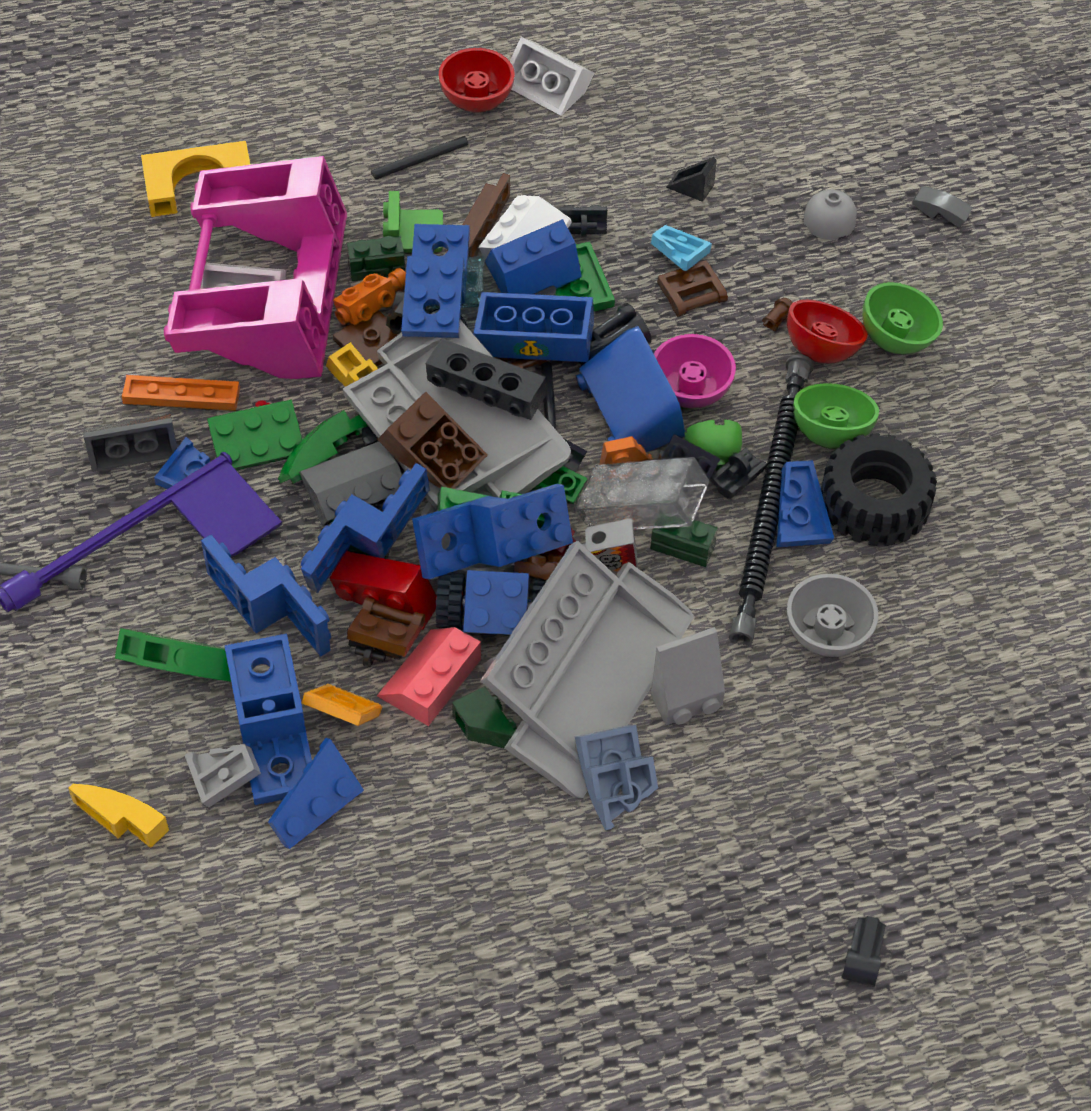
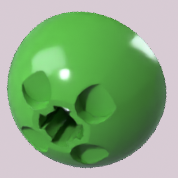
M895 282L881 283L870 289L864 300L862 309L864 327L871 340L880 348L890 353L906 355L922 351L930 346L942 331L943 320L935 303L924 293L911 286Z
M828 383L811 385L800 390L794 398V416L799 429L811 442L828 449L840 448V445L845 441L851 440L853 442L854 437L860 435L867 437L875 427L879 416L878 405L870 396L845 385Z

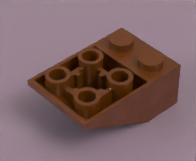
M427 392L422 394L377 439L399 462L412 469L415 463L426 468L428 481L439 489L441 486L455 489L488 456Z

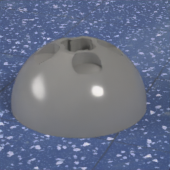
M819 574L803 580L793 589L787 603V620L794 637L807 650L821 656L841 657L857 651L871 638L878 623V607L872 594L856 580L838 574Z

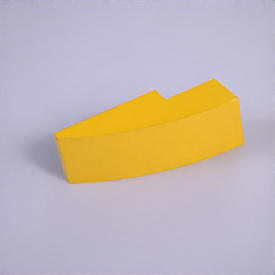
M351 342L330 355L326 363L328 370L345 387L378 369L371 359L366 361Z
M72 784L68 788L72 801L117 838L129 830L148 847L152 848L169 831L164 815L129 795L93 785Z

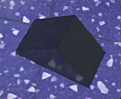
M712 157L678 170L667 185V188L703 202L714 186L717 160Z

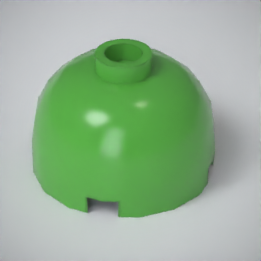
M715 420L703 421L689 426L687 433H684L685 440L720 458L714 471H718L728 462L729 457L733 453H739L742 449L741 425L735 421L724 420V425H715Z

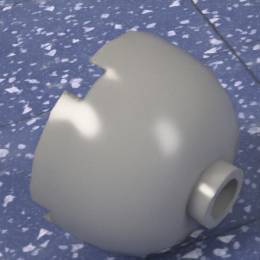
M834 189L822 190L808 201L803 222L814 236L825 240H838L839 237H844L845 235L847 237L855 229L857 209L852 198L846 193Z

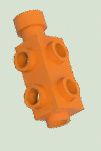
M397 268L388 274V278L376 273L370 274L354 287L345 289L341 295L333 299L336 308L335 315L338 321L343 325L348 322L356 325L362 320L368 321L373 313L381 308L390 307L394 302L395 292L405 290L406 272L401 268Z

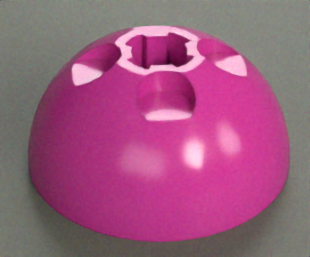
M699 334L675 336L663 342L654 353L681 407L702 408L709 406L721 399L733 383L736 372L735 360L731 352L722 343L711 337Z

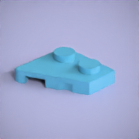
M667 225L653 233L651 244L684 271L690 269L709 254L712 245L708 241Z

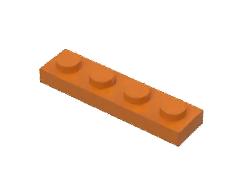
M126 375L122 401L123 404L236 411L240 384L237 381Z

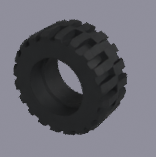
M872 433L870 437L860 435L854 437L853 442L847 440L842 443L840 448L832 452L829 461H827L821 486L830 524L832 526L837 524V531L844 536L847 533L852 535V540L860 543L861 540L869 541L868 545L877 546L878 542H884L885 546L895 545L897 539L902 543L909 540L911 534L917 535L922 530L923 525L927 523L937 489L936 474L932 471L933 466L928 458L924 459L925 454L919 448H912V444L905 439L899 441L896 439V436L889 434L887 437L880 436V433ZM865 479L883 480L895 486L902 495L887 500L872 498L862 493L855 486V483Z

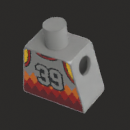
M632 518L591 526L585 529L586 543L582 545L612 573L617 574L622 565L628 562L638 568Z

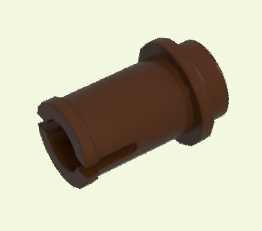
M785 297L777 299L774 303V308L762 319L763 325L776 331L787 318L790 305L793 302Z

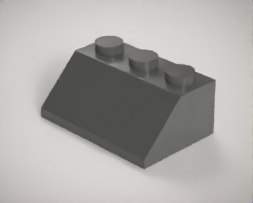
M171 414L157 415L133 421L128 420L104 426L100 425L84 429L83 431L92 472L168 459L177 449Z
M380 442L299 472L322 526L331 523V520L336 518L335 511L342 501L347 502L351 494L372 506L385 502L390 494L395 495L400 487L399 481L402 477L398 463Z

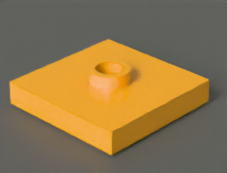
M331 684L305 692L301 702L304 705L357 726L377 718L383 707L379 703Z

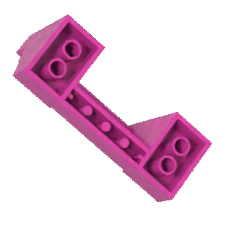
M324 156L200 171L198 182L195 183L194 202L190 206L193 218L197 219L201 227L189 290L174 292L172 304L169 305L168 323L164 327L165 340L170 343L175 353L209 350L236 363L250 365L278 378L302 379L321 377L347 219L346 208ZM232 225L265 241H274L297 252L298 265L297 269H294L293 272L294 279L200 289L213 227Z

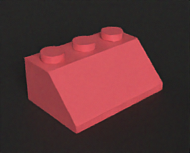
M456 627L430 630L379 692L377 697L429 726L480 662L481 641Z

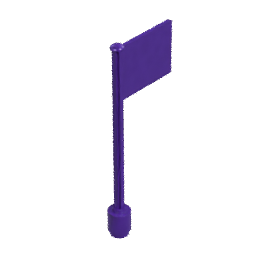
M221 452L220 456L36 573L31 572L29 574L26 570H23L0 585V605L7 613L13 609L15 611L19 610L41 596L40 588L43 587L42 584L171 502L203 539L212 535L218 543L223 542L228 548L231 558L280 527L282 521L232 467L233 462L230 455L226 452Z

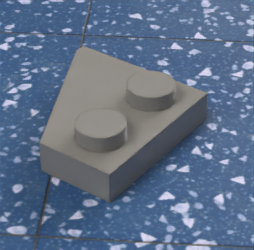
M246 744L234 745L228 749L214 748L210 749L209 753L196 754L194 752L185 754L201 802L207 807L216 804L261 774L253 751Z

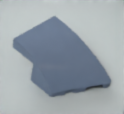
M627 725L575 736L578 757L590 799L604 829L610 830L614 827V824L611 822L614 818L625 810L627 812L633 811L643 798L649 797L658 789L653 756H641L636 725ZM621 789L623 794L617 795L619 790Z

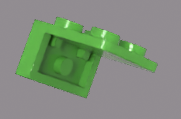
M389 191V202H383L384 218H388V222H383V237L401 236L404 253H412L414 224L443 225V212L439 209L400 210L399 191ZM443 247L436 248L434 252H441Z

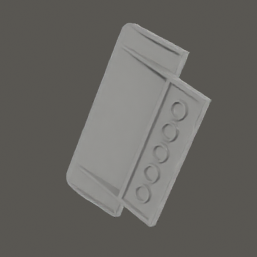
M461 320L459 338L404 337L401 332L377 350L378 358L384 366L343 388L345 398L378 438L422 394L427 392L488 454L455 488L457 490L473 492L484 485L493 497H499L502 490L525 494L566 464L571 455L568 443L538 409L531 420L517 417L503 409L490 407L482 401L461 396L453 390L437 387L427 380L425 363L441 338L492 357ZM395 458V460L399 463V465L403 468L404 471H406L407 469L411 471L410 468H408ZM429 482L430 491L425 497L437 511L440 489Z
M579 541L572 543L480 680L523 719L504 749L570 796L584 798L588 790L578 757L575 736L627 726L652 687L656 647L682 638L694 618L691 610L673 593L630 562L623 564L615 575Z

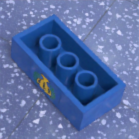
M481 292L473 334L492 357L588 362L594 326L593 297Z

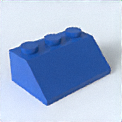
M563 219L491 249L485 260L501 293L534 294L553 285L556 289L582 277L576 243Z

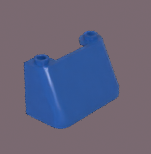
M639 326L626 330L579 368L580 374L576 375L578 385L581 391L587 389L589 394L592 393L610 430L611 437H608L607 441L632 436L638 444L644 447L645 452H649L668 444L673 434L681 438L685 437L682 411L678 399Z

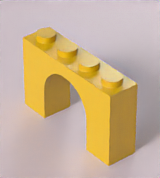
M246 141L141 155L151 217L178 213L174 191L177 183L183 177L202 170L251 165Z

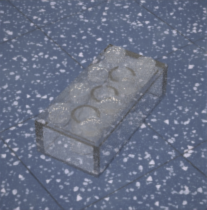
M695 457L595 465L575 510L587 527L631 518L634 530L691 526L709 484V479Z

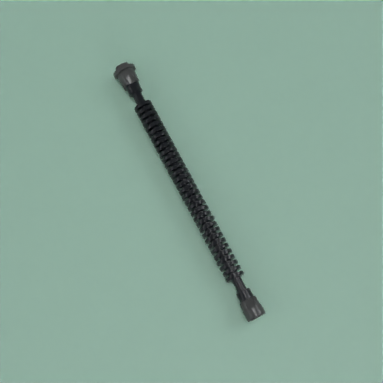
M803 354L792 355L786 361L787 374L785 380L787 382L786 389L788 395L781 398L767 468L739 589V595L743 598V603L738 608L737 617H733L729 640L733 643H738L739 635L742 634L744 635L743 645L749 646L753 643L757 619L755 618L756 609L754 605L755 601L761 600L776 535L779 519L782 467L786 462H791L798 430L794 416V398L804 388L805 382L808 383L809 374H811L814 368L813 361Z

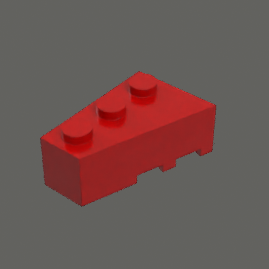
M346 551L329 577L336 590V594L343 600L363 605L365 599L369 597L376 599L377 603L412 614L415 612L425 614V623L422 630H424L436 610V594L429 580L422 578L420 565Z

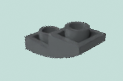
M922 186L912 201L913 205L932 219L937 213H940L947 221L952 222L959 228L966 222L973 208L947 192Z

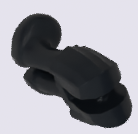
M629 303L620 305L614 316L593 329L588 360L626 330L635 326H639L648 344L652 342L651 334L645 321L640 315L636 316L632 305ZM621 327V328H620L619 330H617L616 332H614V333H612V334L606 336L605 338H603L605 335H607L608 333H610V332L613 331L614 329ZM578 362V363L582 366V365L585 364L586 362Z

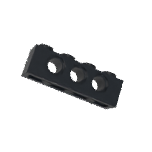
M442 338L425 363L427 380L435 386L453 390L461 396L474 398L490 407H497L508 411L517 417L531 420L546 396V377Z

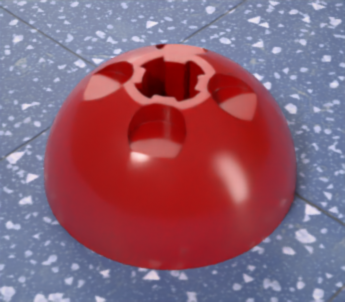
M468 48L448 56L442 62L438 75L441 89L453 105L467 112L481 113L492 110L504 102L513 87L515 72L511 62L502 54L486 48Z
M799 300L790 305L787 315V330L790 340L801 354L809 357L814 362L833 364L847 360L862 348L868 337L864 325L855 316L837 306L817 300Z

